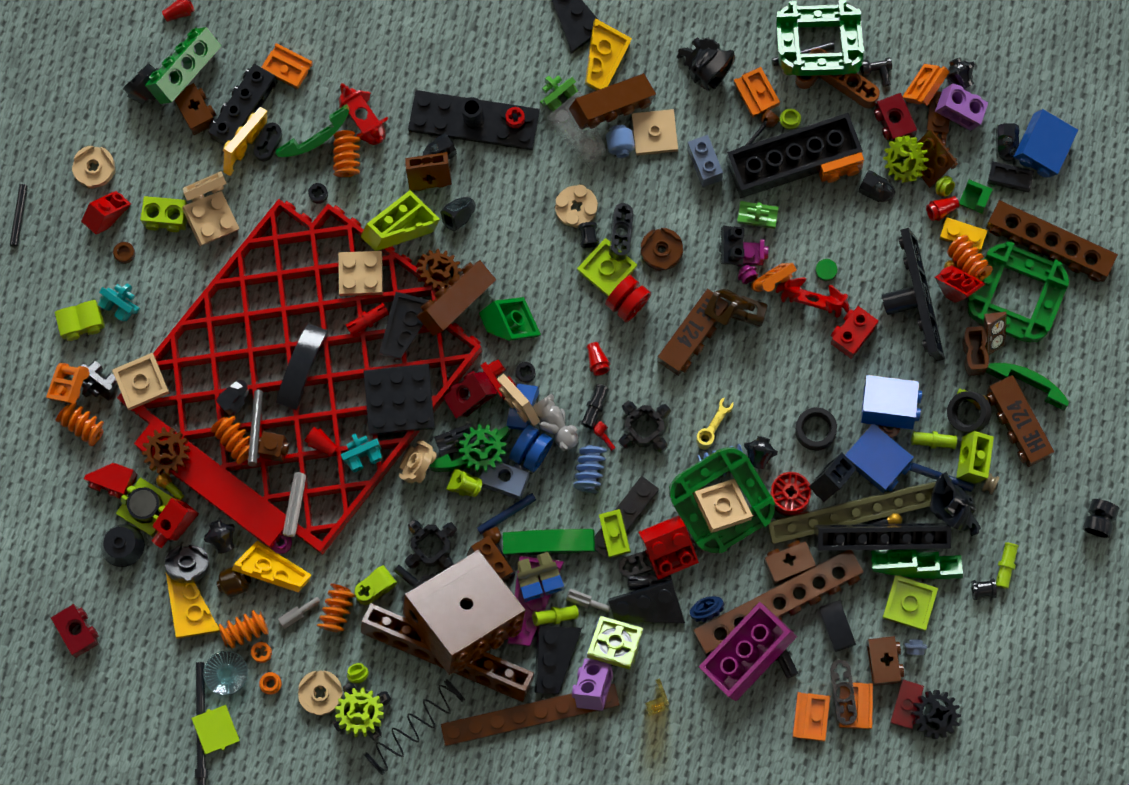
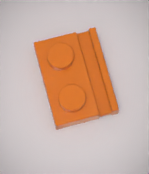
M276 43L273 51L270 52L261 68L274 74L276 79L299 89L313 63Z
M924 64L904 93L903 99L908 103H924L928 106L949 74L948 69L944 66L940 68L937 65Z
M761 67L733 80L752 118L760 113H764L767 109L770 110L780 105V101Z
M862 152L822 164L819 171L821 182L828 181V183L840 179V176L846 174L854 176L858 174L863 167L864 157Z
M853 683L857 718L849 726H843L839 723V728L872 729L873 683ZM844 686L840 687L839 698H848L850 695L849 689ZM851 701L844 704L839 703V707L842 705L844 707V712L840 716L844 717L845 721H849L853 714L848 713L847 705H852Z
M797 693L792 738L825 742L830 696Z

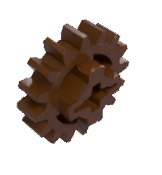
M436 249L435 253L428 250L426 255L422 254L416 264L417 270L415 274L422 273L418 278V282H424L423 287L432 285L433 291L437 286H440V289L442 287L447 288L449 286L447 282L450 280V273L452 277L456 274L460 276L462 273L461 268H458L460 261L454 262L455 256H447L448 252L446 250L443 254L440 253L439 249Z
M163 427L162 433L154 430V437L147 436L149 443H143V447L147 450L143 451L142 455L148 457L144 460V463L146 465L151 464L149 469L152 472L157 468L159 475L165 471L170 476L171 470H174L176 473L179 472L178 466L185 468L183 460L190 459L186 452L191 451L189 446H185L188 440L186 438L182 439L183 434L181 432L175 435L174 428L167 432L165 427ZM180 446V454L178 456L177 449ZM153 447L155 448L156 452L154 456H152ZM160 447L169 450L172 456L163 453Z

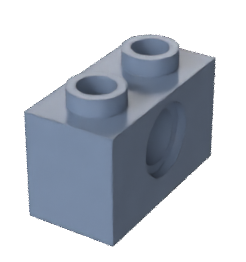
M708 135L689 141L687 150L702 187L722 181L723 171Z
M502 459V464L495 463V470L490 466L485 473L483 469L480 477L482 487L521 500L530 477L526 468L518 464H514V467L507 465L506 461ZM502 473H509L511 475L510 480L507 482L501 481L499 477Z

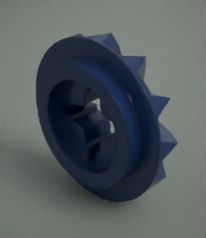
M710 596L697 601L690 610L691 618L696 622H706L709 619L712 620L715 616H719L720 612L724 610L725 605L722 598Z

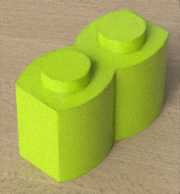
M96 300L55 311L60 336L63 339H67V341L77 340L84 333H88V335L97 334L100 332V329L105 328L101 309Z

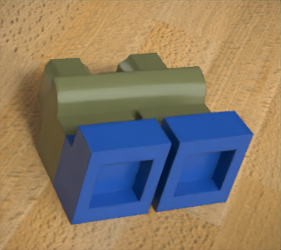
M548 552L537 556L540 566L533 569L529 559L517 562L519 571L517 576L525 602L544 597L539 577L541 578L546 596L565 590L556 562L552 561Z

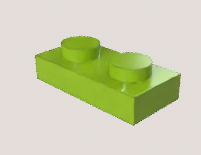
M618 509L599 514L609 557L612 558L631 553L621 510Z

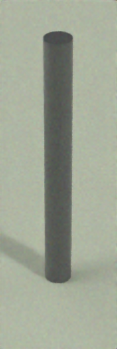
M261 390L254 391L248 465L251 467L257 465L263 398Z

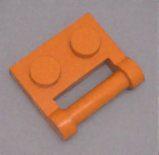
M781 263L752 281L751 288L755 292H770L774 290L776 283L780 281L784 283L793 277L792 273L797 271L793 263Z
M59 363L55 369L46 398L75 404L80 396L83 380L89 376V369L84 366L71 367L66 363ZM73 375L72 381L66 380L64 377Z

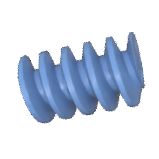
M590 445L579 449V453L583 456L578 457L580 464L576 466V470L580 473L575 474V479L578 480L573 484L575 489L588 493H600L594 488L601 486V483L597 482L596 479L603 478V475L598 473L597 470L604 469V466L600 465L599 462L605 461L606 458L600 456V453H606L607 449Z

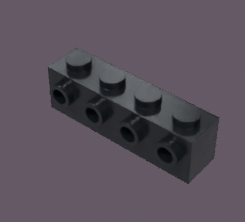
M256 64L248 68L243 75L240 85L235 86L233 89L232 97L228 103L225 102L221 107L218 118L211 122L208 131L211 139L222 145H225L229 140L231 141L235 137L238 128L243 127L247 123L250 114L255 113L262 107L278 83L276 76Z

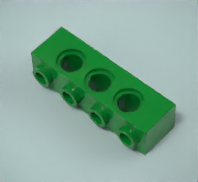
M207 27L192 29L187 34L188 38L175 47L173 55L167 57L162 62L163 66L149 76L150 80L145 86L160 104L172 103L221 48L222 45Z

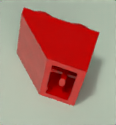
M679 515L638 532L658 580L699 563L687 528Z

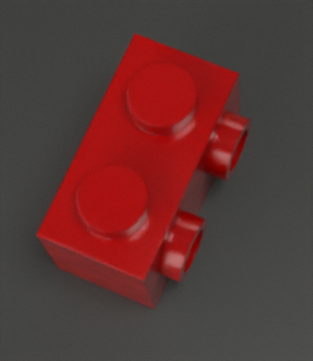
M859 306L854 311L850 309L843 319L845 323L842 327L837 326L830 335L833 337L831 345L850 359L858 352L879 322V320Z

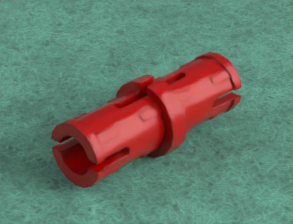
M381 303L367 313L365 311L362 312L360 317L345 325L350 334L354 336L368 326L369 328L373 327L375 322L390 314L385 305Z

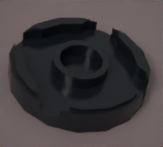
M189 545V547L177 546L166 556L165 569L167 575L179 583H192L200 580L209 569L207 553L196 545Z

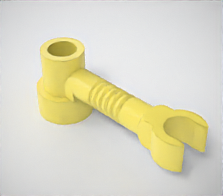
M725 397L720 400L719 409L708 428L701 429L697 434L696 441L700 449L706 450L713 444L715 431L724 416L733 409V402L729 408L722 406Z

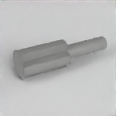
M571 588L567 593L566 601L585 608L591 606L607 613L611 610L610 606L591 600L592 596Z
M314 598L300 608L296 606L279 617L278 620L281 626L286 629L304 617L303 613L320 603L319 598Z

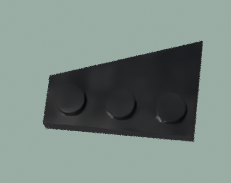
M395 292L379 355L398 360L402 358L423 326L417 315L423 311L421 306L428 300Z

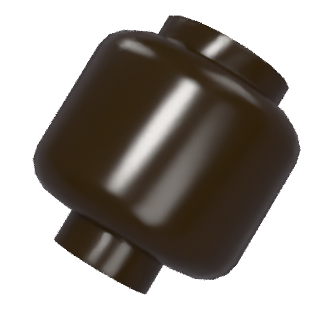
M233 566L221 571L219 581H217L218 590L221 593H225L228 597H234L246 592L249 589V584H251V577L233 571Z

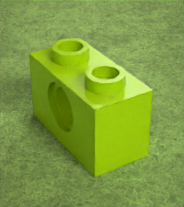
M973 431L962 437L956 478L975 484L988 479L994 441L993 436Z

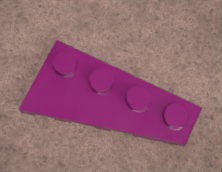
M520 556L519 561L529 559L532 569L540 566L538 558ZM552 560L556 562L560 574L564 561ZM517 576L514 596L524 607L525 615L521 633L514 638L509 637L508 644L530 647L537 631V626L533 623L532 614L533 612L545 611L551 594L546 596L540 577L538 579L544 597L525 602Z

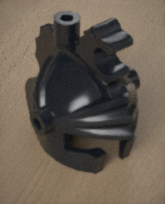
M697 37L692 41L696 49L680 48L676 57L677 59L686 57L684 66L689 67L688 73H690V77L695 84L701 80L700 87L706 91H709L708 85L716 89L732 68L735 53L733 50H721L719 43L715 39L712 40L709 37L699 39Z
M947 471L942 473L933 488L930 503L931 511L938 519L943 520L947 525L957 530L966 531L970 529L971 537L979 534L981 526L972 515L976 510V507L972 505L974 502L973 498L970 495L968 496L958 484L955 485L952 482Z

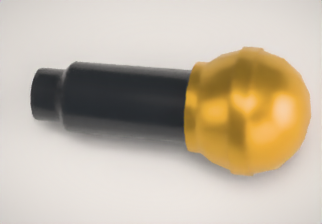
M893 513L887 516V518L874 520L868 524H902V517L897 513Z

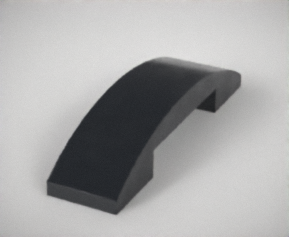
M307 324L287 366L276 404L297 411L304 393V386L318 351L322 349L328 330Z

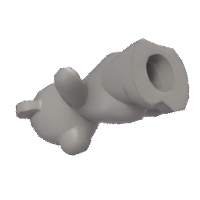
M552 393L532 406L540 420V428L554 434L555 443L559 448L565 451L577 445L578 429L573 425L565 426V411L555 406Z

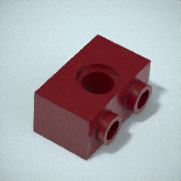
M901 93L877 101L874 115L878 122H882L884 127L882 128V133L885 140L895 141L896 137L910 136V138L916 136L917 128ZM896 117L899 122L892 123L889 118Z
M472 371L464 376V381L449 388L450 392L443 398L455 418L458 419L470 416L494 397L497 392L485 372L475 373V371Z
M72 604L52 616L51 620L71 655L77 658L99 645L96 639L99 635L93 625L89 627L86 619H88V615L85 610ZM76 625H81V632L78 635H73V628Z

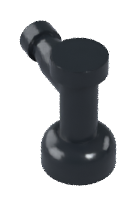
M890 57L885 58L884 61L872 63L867 59L863 60L860 67L863 77L869 76L871 71L879 70L882 86L891 85L888 70H892V60Z

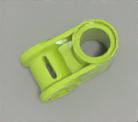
M454 469L446 489L453 493L457 492L461 496L476 497L481 490L482 480L472 477V475Z
M382 565L356 585V598L360 604L369 605L397 585V581L387 568ZM361 591H368L369 596L362 595Z

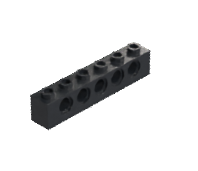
M946 523L814 525V547L818 551L951 549V526Z

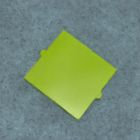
M226 705L213 710L207 709L205 713L191 718L205 755L219 749L224 750L225 747L240 741Z

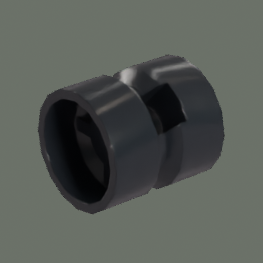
M1092 499L1088 510L1091 515L1086 516L1083 530L1101 538H1110L1114 527L1111 522L1116 520L1119 507L1106 500Z

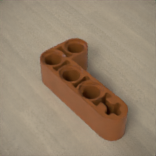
M816 48L813 49L809 54L827 52L823 49ZM858 73L837 76L811 75L808 80H804L800 76L795 77L796 85L801 89L810 88L820 77L864 108L876 106L880 95L878 87ZM854 82L857 86L849 87L847 83Z

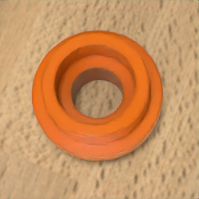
M268 672L261 677L259 686L265 694L273 695L281 689L282 681L276 673ZM269 680H274L275 682L272 688L267 687Z

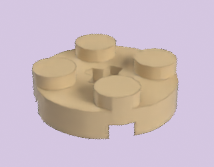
M87 146L75 155L72 172L77 181L83 186L90 189L102 187L115 174V161L105 148ZM91 163L95 165L99 163L96 171H89Z
M585 186L567 187L557 196L556 215L564 225L578 228L579 224L594 220L598 208L597 199L593 192ZM574 202L582 204L580 211L577 212L576 209H571Z
M424 441L416 442L419 444L416 448L411 446L401 461L400 468L403 472L402 474L399 473V477L408 483H421L426 476V470L436 458V452L433 451L432 446Z
M328 671L308 673L301 680L298 688L299 702L302 707L309 713L319 716L332 713L335 710V706H339L338 699L343 697L342 685L339 679ZM317 688L326 689L324 692L326 696L324 698L315 697L317 694L315 690Z

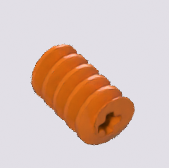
M350 130L337 131L333 135L335 139L333 142L335 147L333 150L335 155L333 158L335 163L333 165V170L335 171L333 175L337 177H352L353 175L360 174V170L354 169V167L360 166V162L354 161V159L360 158V154L354 153V151L360 150V146L354 144L360 142V138L355 137V132Z
M962 235L952 242L947 254L960 270L982 281L991 274L993 268L992 266H987L989 263L987 260H982L984 256L978 253L977 247H973L974 243L972 241H968V235Z
M77 402L66 405L57 415L56 422H61L63 427H68V430L74 432L75 436L81 437L82 441H88L89 446L95 445L103 435L104 430L102 427L104 422L100 421L98 424H95L97 417L94 416L89 419V411L82 414L84 409L82 406L75 409Z
M235 416L230 418L223 417L215 422L210 430L215 433L217 439H221L220 443L226 446L228 452H231L232 458L237 459L236 463L241 464L248 459L250 436L243 437L247 432L245 429L238 431L241 426L240 422L232 424L236 419Z
M331 583L330 586L335 590H329L327 594L332 598L325 599V603L330 607L322 608L326 615H321L319 620L324 624H317V627L337 633L338 631H345L340 626V623L348 622L343 615L351 613L346 609V606H353V603L348 599L355 598L356 595L344 586Z
M252 610V618H249L245 613L243 614L244 621L242 622L238 617H235V625L228 620L227 628H224L220 623L219 631L225 646L227 647L228 644L234 649L236 641L243 645L244 637L251 642L252 634L256 638H260V631L268 635L269 630L262 612L260 611L258 615Z

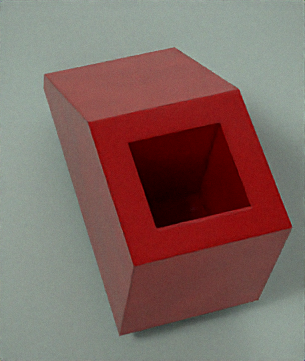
M114 191L90 202L81 222L97 235L109 229L131 206V203L122 194Z
M111 463L86 474L84 480L89 484V488L99 492L102 488L109 491L108 495L120 499L121 496L128 494L127 488L131 485L133 486L138 474L133 469L117 463Z

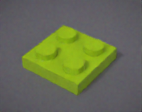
M605 238L582 262L577 271L609 297L615 287L624 278L631 275L638 265L628 256L622 261L611 258L609 255L610 241Z
M894 576L882 618L926 631L938 588L901 576Z

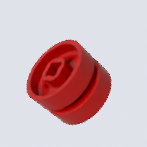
M631 275L624 278L615 287L605 302V305L613 312L618 311L617 315L625 322L633 319L651 296V292L643 285L638 287L639 282Z
M786 472L774 480L770 495L774 499L775 510L784 516L800 514L807 508L811 498V489L808 487L810 483L803 475L796 472ZM789 491H792V497H789L787 494Z

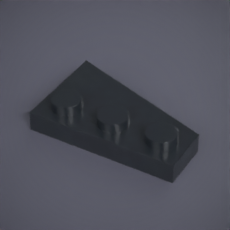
M552 0L571 53H574L591 40L593 22L595 18H598L582 0Z
M672 580L608 599L614 620L620 622L685 623Z
M537 626L535 693H559L582 628Z

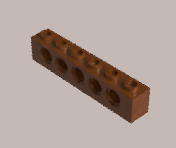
M1000 200L986 226L992 235L997 237L1002 235L1008 238L1009 242L1015 243L1014 245H1024L1033 254H1043L1050 261L1054 262L1056 259L1067 265L1069 270L1075 273L1082 272L1087 274L1088 278L1095 282H1105L1118 254ZM1006 222H1013L1016 228L1011 229L1007 227ZM1026 231H1033L1036 237H1028ZM1052 240L1056 246L1050 247L1045 241ZM1065 249H1072L1075 255H1068ZM1085 258H1092L1095 264H1087Z

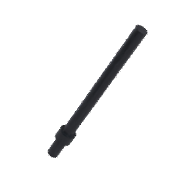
M196 662V716L205 713L204 662ZM196 733L197 769H195V779H197V785H206V779L208 778L206 755Z

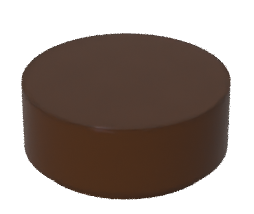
M120 242L114 247L113 255L119 263L127 264L134 259L135 249L128 242Z

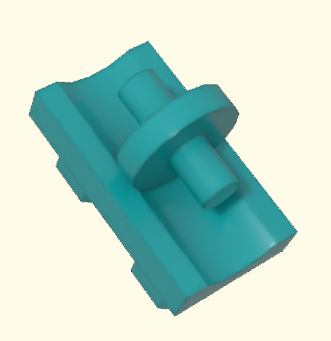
M127 283L123 287L117 284L114 287L116 291L111 288L105 289L102 287L99 291L102 296L98 305L107 311L111 310L114 303L118 305L119 308L114 316L119 320L127 321L132 314H137L140 310L138 306L126 299L128 298L132 301L135 298V295L130 293L132 290L130 284Z
M356 433L352 435L354 441L346 444L349 451L341 454L345 465L348 464L353 473L364 468L360 461L362 457L368 455L371 464L382 461L380 451L382 448L378 439L376 438L368 442L367 436L358 439Z

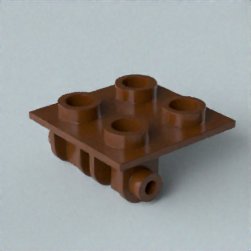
M932 129L917 142H922L923 146L921 149L927 150L924 158H928L929 161L924 162L927 170H921L923 174L921 178L929 188L950 168L952 170L958 166L957 158H954L949 153L950 149L945 148L946 144L940 140L938 133H934Z

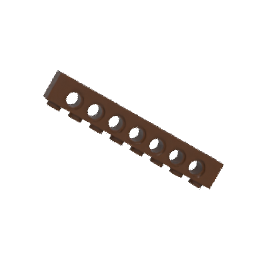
M847 550L694 629L693 634L703 653L707 656L723 641L717 640L714 637L715 631L723 630L728 636L735 628L734 622L736 620H743L759 602L782 621L781 617L788 613L790 616L801 612V607L808 603L810 606L817 604L822 600L821 596L827 593L829 596L841 591L840 587L846 583L851 586L859 582L863 570L852 550ZM839 569L843 572L844 577L836 579L833 577L832 571ZM820 579L824 583V588L816 589L812 582ZM800 589L804 592L805 597L800 600L796 599L793 596V591ZM780 599L784 601L785 608L778 610L773 606V602Z
M372 603L370 604L361 621L362 634L443 668L406 618ZM485 652L481 659L469 662L462 671L453 672L521 702L524 701L534 676V672Z

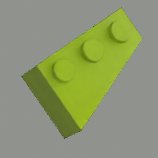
M409 190L369 221L363 230L361 238L375 251H379L434 232L440 218Z

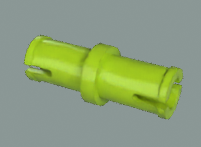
M913 431L911 445L930 446L931 449H936V447L956 449L957 435L938 434L936 431H932V433Z
M1005 542L1002 559L998 562L999 571L996 586L1009 589L1012 570H1015L1016 567L1014 562L1019 545Z
M576 605L563 608L551 607L550 610L533 612L532 614L535 626L548 623L560 624L561 621L578 619L579 617Z

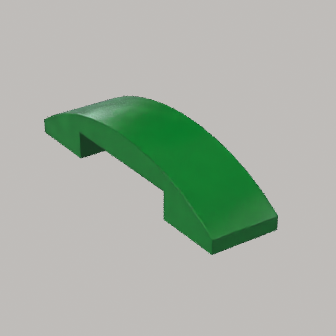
M346 104L330 114L329 120L332 124L301 144H298L295 138L277 148V156L289 157L299 155L323 144L344 123L349 113V106Z
M990 363L986 369V373L1000 380L1007 378L1008 375H1013L1015 378L1047 393L1045 402L1065 411L1069 404L1065 395L1056 385L1033 370L1008 363Z
M508 426L498 430L497 436L502 434L504 436L501 442H505L510 435ZM488 436L490 441H495L493 438ZM485 446L480 448L481 452H485ZM446 454L434 460L429 466L433 472H452L454 469L462 470L468 468L469 461L462 462V457L451 461L449 455ZM471 456L474 460L481 462L478 457Z

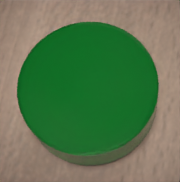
M830 259L819 261L815 270L817 277L822 281L833 280L837 274L836 263Z

